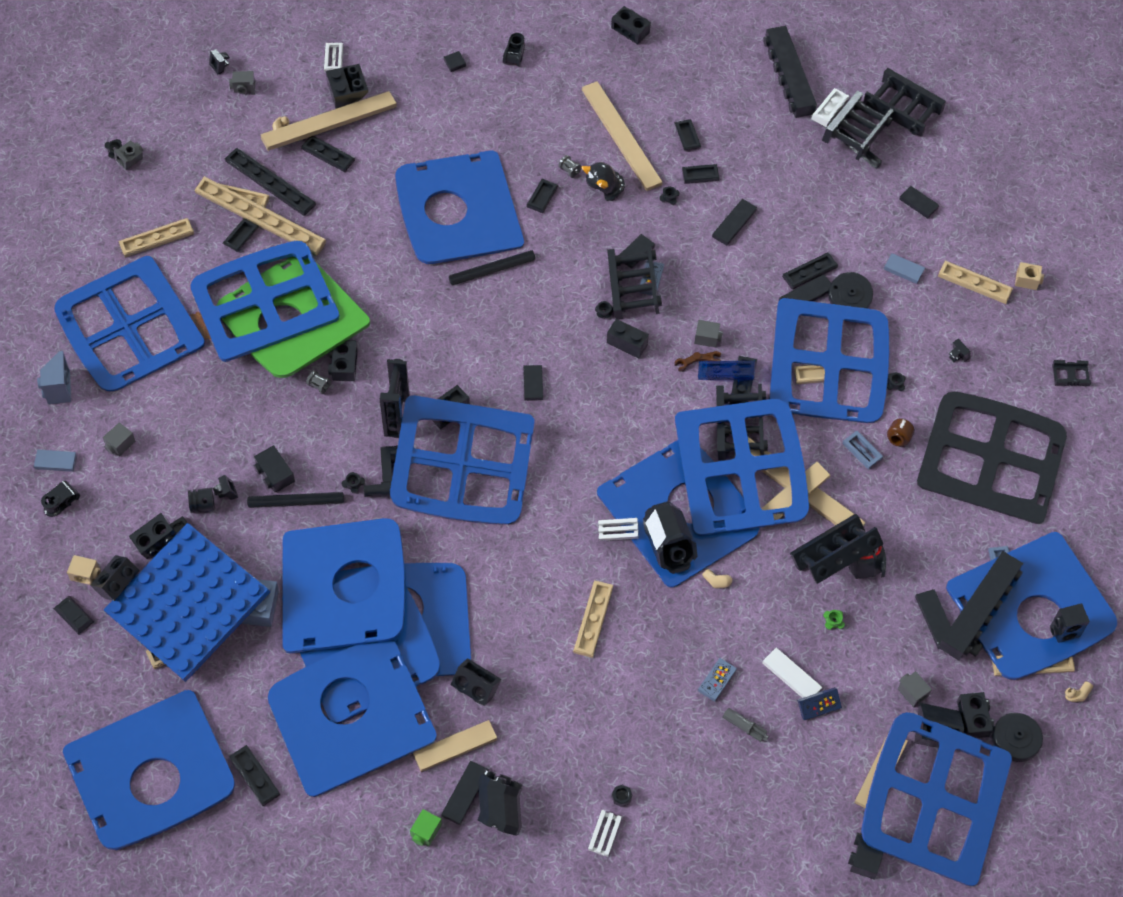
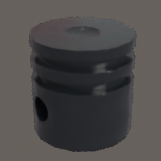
M212 487L198 489V491L196 489H193V491L188 490L190 513H194V511L197 513L199 510L200 512L215 511Z

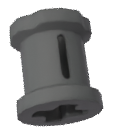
M565 155L560 160L558 166L560 169L567 171L571 178L580 173L582 165L576 164L569 155Z
M314 370L308 376L306 384L317 388L321 394H324L330 387L331 380L329 378L325 379Z

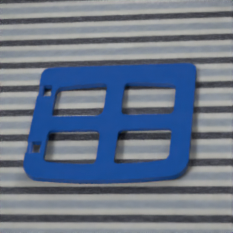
M302 241L287 242L232 260L197 275L190 285L219 359L223 362L237 359L331 324L340 317L307 244ZM292 256L298 259L304 272L303 275L270 287L264 284L257 268L258 266ZM309 258L311 263L305 265L303 260ZM244 272L252 292L241 298L214 306L207 291L208 287ZM311 287L318 306L290 320L281 321L273 300L299 289ZM325 299H328L330 303L327 306H324L322 303ZM258 306L267 323V328L244 336L228 338L220 319L247 308Z
M150 256L139 258L62 296L55 303V313L70 344L92 378L105 391L120 390L180 360V358L200 350L205 345L203 336L156 262ZM139 277L148 289L152 291L151 293L158 301L156 304L134 315H127L112 292V288L131 278ZM94 296H99L113 318L114 323L89 337H84L74 318L72 308ZM164 314L168 317L171 325H173L179 342L152 356L138 334L137 328ZM118 336H122L129 344L139 364L117 375H111L95 355L93 349ZM184 346L186 347V351L180 354L176 353V350ZM133 372L135 376L125 381L123 377Z
M788 298L780 299L776 314L769 399H780L788 405H800V410L791 409V413L801 416L860 423H874L878 421L883 414L889 369V326L886 316L874 309ZM799 316L828 319L827 348L825 352L799 350L793 347ZM843 321L864 323L872 326V359L846 356L841 353ZM792 363L816 365L824 368L822 402L799 400L792 396ZM847 369L870 372L872 374L867 407H853L837 403L840 370ZM847 411L858 412V417L847 416Z
M415 395L409 396L405 401L390 488L392 502L399 508L453 520L486 524H511L519 518L522 509L535 423L533 416L525 413ZM420 420H438L459 423L460 432L456 452L454 454H445L414 448L418 422ZM481 426L513 434L516 437L513 462L507 464L473 458L471 449L475 427ZM521 434L528 435L526 444L520 443ZM411 464L451 470L452 481L448 501L445 502L409 493L407 491V482ZM470 473L509 479L510 484L506 506L500 508L465 505L463 499L467 476ZM513 490L519 491L518 501L511 500Z
M768 399L681 411L676 414L675 425L692 526L695 534L703 536L720 532L796 523L806 517L809 511V500L803 456L791 409L785 401ZM769 415L774 416L780 429L785 451L783 453L761 456L752 455L745 419ZM729 421L736 453L735 458L732 460L703 463L701 460L699 427L704 424ZM787 467L789 469L792 505L785 508L762 510L760 508L755 473L760 470ZM736 474L740 477L746 511L742 514L716 516L710 503L705 479ZM784 513L785 519L774 520L773 514ZM724 521L725 527L714 528L713 523Z
M906 712L900 714L892 723L873 776L861 828L863 840L871 848L967 886L976 885L980 879L1012 762L1011 754L1002 748L982 742V740L925 719L915 713ZM924 723L931 726V732L920 729L921 724ZM909 732H915L939 742L938 752L928 783H922L895 771L901 749ZM983 747L991 750L990 755L987 756L979 753L980 748ZM956 749L975 756L984 762L983 777L976 804L952 795L945 790V783ZM889 788H894L914 796L922 802V808L911 843L889 836L881 830L883 811ZM940 808L969 818L972 821L957 861H952L928 850V843L937 812Z

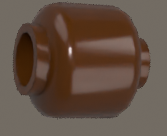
M903 418L894 420L887 431L888 440L895 446L908 445L915 432L914 426L910 421Z

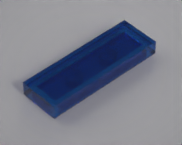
M699 361L698 380H755L756 364L755 361Z

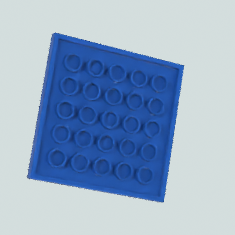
M187 523L136 575L115 601L112 600L104 608V611L186 682L269 595L270 591Z

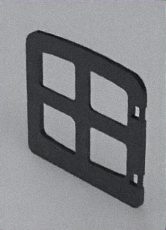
M956 391L949 392L940 401L917 478V485L934 493L1031 523L1041 524L1044 522L1067 439V432L1059 422L1025 409ZM959 408L995 416L996 420L990 441L984 443L951 433L949 425L954 410ZM1010 422L1034 429L1049 437L1044 460L1016 453L1004 447ZM1053 445L1059 447L1057 455L1051 453ZM944 446L959 449L983 458V466L976 485L955 479L938 471L937 466ZM1004 463L1037 473L1040 477L1034 498H1019L993 491L992 485L998 465ZM1039 496L1045 498L1043 506L1037 504Z

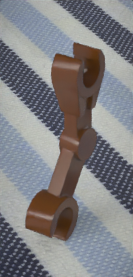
M718 351L706 354L695 352L686 359H676L674 366L682 363L684 366L678 369L679 372H682L686 369V366L697 361H706L717 365L721 363V359L716 360L713 357H721V353Z

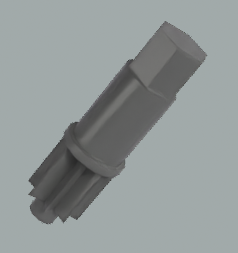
M731 708L725 711L723 718L746 732L747 735L760 742L768 740L767 731L755 722H751Z

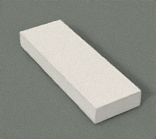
M834 88L815 111L811 119L827 127L845 105L849 96Z
M777 648L763 660V664L802 698L816 694L822 689V686Z

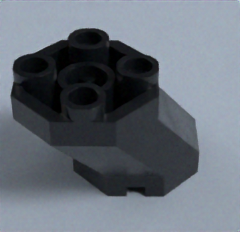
M668 501L653 505L646 510L643 524L644 531L648 536L659 566L667 569L672 574L688 570L691 566L690 562L692 560L695 561L698 555L696 542L692 538L683 512Z
M484 769L478 781L480 814L477 820L488 827L498 828L497 830L514 836L519 835L522 828L520 794L523 784L511 780L512 778L500 774V776H496V773Z

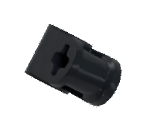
M513 33L509 37L503 55V64L512 63L520 67L525 50V38L521 33Z
M60 482L41 498L44 513L49 517L57 516L68 506H71L74 500H78L80 493L69 482Z

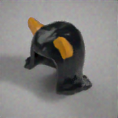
M596 162L591 166H582V170L587 174V184L591 188L602 191L606 201L615 200V197H618L624 190L625 183L622 175L619 176V173L615 172L609 164Z

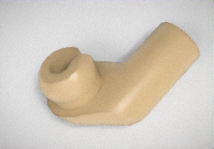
M278 117L273 122V130L289 125L288 117Z
M707 569L702 574L714 588H726L732 584V578L729 575L715 576L710 569Z
M1084 682L1080 690L1068 688L1065 691V698L1070 702L1084 701L1093 689V685L1089 682Z

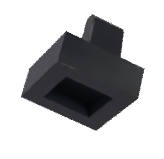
M217 49L210 51L209 65L219 75L224 72V67L229 65L226 59L230 57L226 52L219 53Z
M959 338L953 342V350L949 352V358L953 362L959 359L966 362L971 359L970 350Z
M226 475L219 477V484L213 487L214 494L218 495L219 498L228 497L230 500L238 498L233 481Z

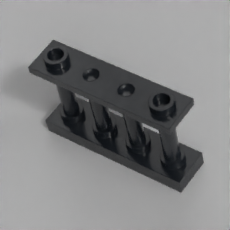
M890 68L884 71L883 85L874 95L867 91L863 100V104L883 115H886L890 109H893L894 111L891 116L893 121L908 129L913 135L920 137L923 136L926 120L932 113L940 115L946 103L942 98ZM892 87L898 92L891 101L887 103L880 99L886 90ZM907 96L912 99V102L902 112L895 108V105L901 98ZM921 104L927 108L918 120L909 116L916 106Z
M857 90L826 128L822 141L828 144L832 138L839 139L859 150L856 156V160L859 161L863 155H867L870 145L882 130L890 126L893 121L891 116L894 110L890 109L886 115L877 112L863 104V101H861L863 93ZM855 110H861L880 121L879 124L876 125L856 114ZM848 119H852L873 131L871 134H868L848 123ZM840 129H846L865 141L861 144L841 133Z
M647 243V253L621 257L616 255L615 249H607L613 311L616 319H623V312H626L628 309L654 306L656 314H660L659 307L662 306L661 295H657L654 261L657 260L656 250L651 248V243ZM649 260L650 268L624 272L618 270V266H621L623 263ZM651 276V283L623 287L619 283V281H623L622 279ZM650 290L653 293V298L632 302L621 301V297L624 294Z
M387 359L389 391L387 393L381 392L379 398L383 432L386 437L399 438L403 418L402 405L410 396L407 361Z
M758 384V393L728 394V392L724 393V385L716 386L717 406H724L728 402L766 400V391H762V384ZM762 416L759 417V426H746L747 434L759 433L760 442L749 443L750 450H760V456L768 451V440H764ZM725 422L717 423L718 461L726 460V453L735 451L734 443L726 442V437L732 434L729 425H725Z
M854 514L790 552L796 568L801 571L808 567L815 583L818 584L884 543L876 527L866 532L860 517Z

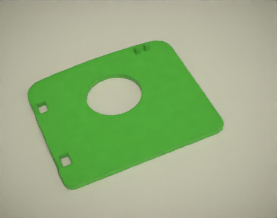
M292 256L260 275L264 284L270 287L301 276L304 272L298 259ZM309 258L303 260L305 265L311 263ZM288 263H291V266H289L288 268H286V269H283V268H282L283 266L287 265ZM318 264L317 266L339 311L340 317L336 322L250 353L275 377L287 378L294 375L370 326V318ZM249 282L222 297L216 306L235 300L234 296L241 292L245 294L239 298L249 295L252 292ZM311 287L299 289L273 300L274 306H292L299 310L301 314L318 306ZM328 299L322 301L324 306L330 304ZM253 306L221 319L236 338L260 331L259 320L263 314L258 306Z

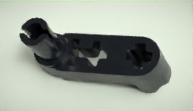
M398 445L380 447L383 482L381 484L363 485L364 497L380 495L382 497H390L392 482L391 463H395Z

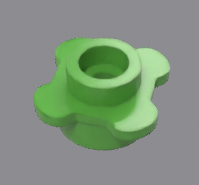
M831 610L824 612L826 629L844 628L845 623L842 621V611Z

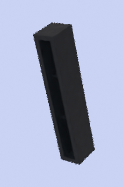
M780 26L766 29V35L763 37L764 46L769 49V59H773V69L779 75L778 82L784 88L783 94L784 98L789 101L790 113L793 112L795 118L813 115L816 111L817 103L787 27Z
M1004 551L1001 552L942 639L939 649L960 661L963 655L968 656L973 648L970 644L973 640L977 642L983 633L980 630L982 626H988L993 618L991 613L993 610L998 611L1003 603L1001 600L1003 595L1008 596L1011 592L1013 580L1017 582L1023 573L1020 570L1023 565L1021 561Z

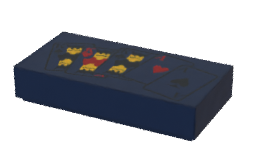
M835 687L797 700L803 720L842 708L838 690Z

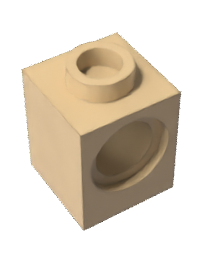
M1020 262L1016 273L1015 286L1037 290L1038 285H1042L1044 274L1041 273L1042 266Z
M76 555L73 556L67 571L71 581L91 585L101 573L97 560Z

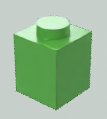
M423 809L410 830L411 837H413L412 840L420 846L424 844L430 846L442 825L441 818Z

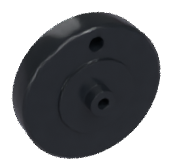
M845 272L838 275L832 281L828 297L830 304L868 309L873 299V288L868 279L856 272Z
M1009 713L1002 716L995 724L992 731V742L994 746L1008 751L1013 762H1025L1034 758L1041 749L1043 733L1038 723L1030 716L1022 713Z

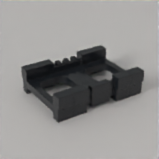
M1054 360L1052 367L1055 386H1090L1089 362L1077 360L1076 363H1065V360ZM1056 370H1066L1067 379H1059ZM1075 370H1084L1086 379H1077Z

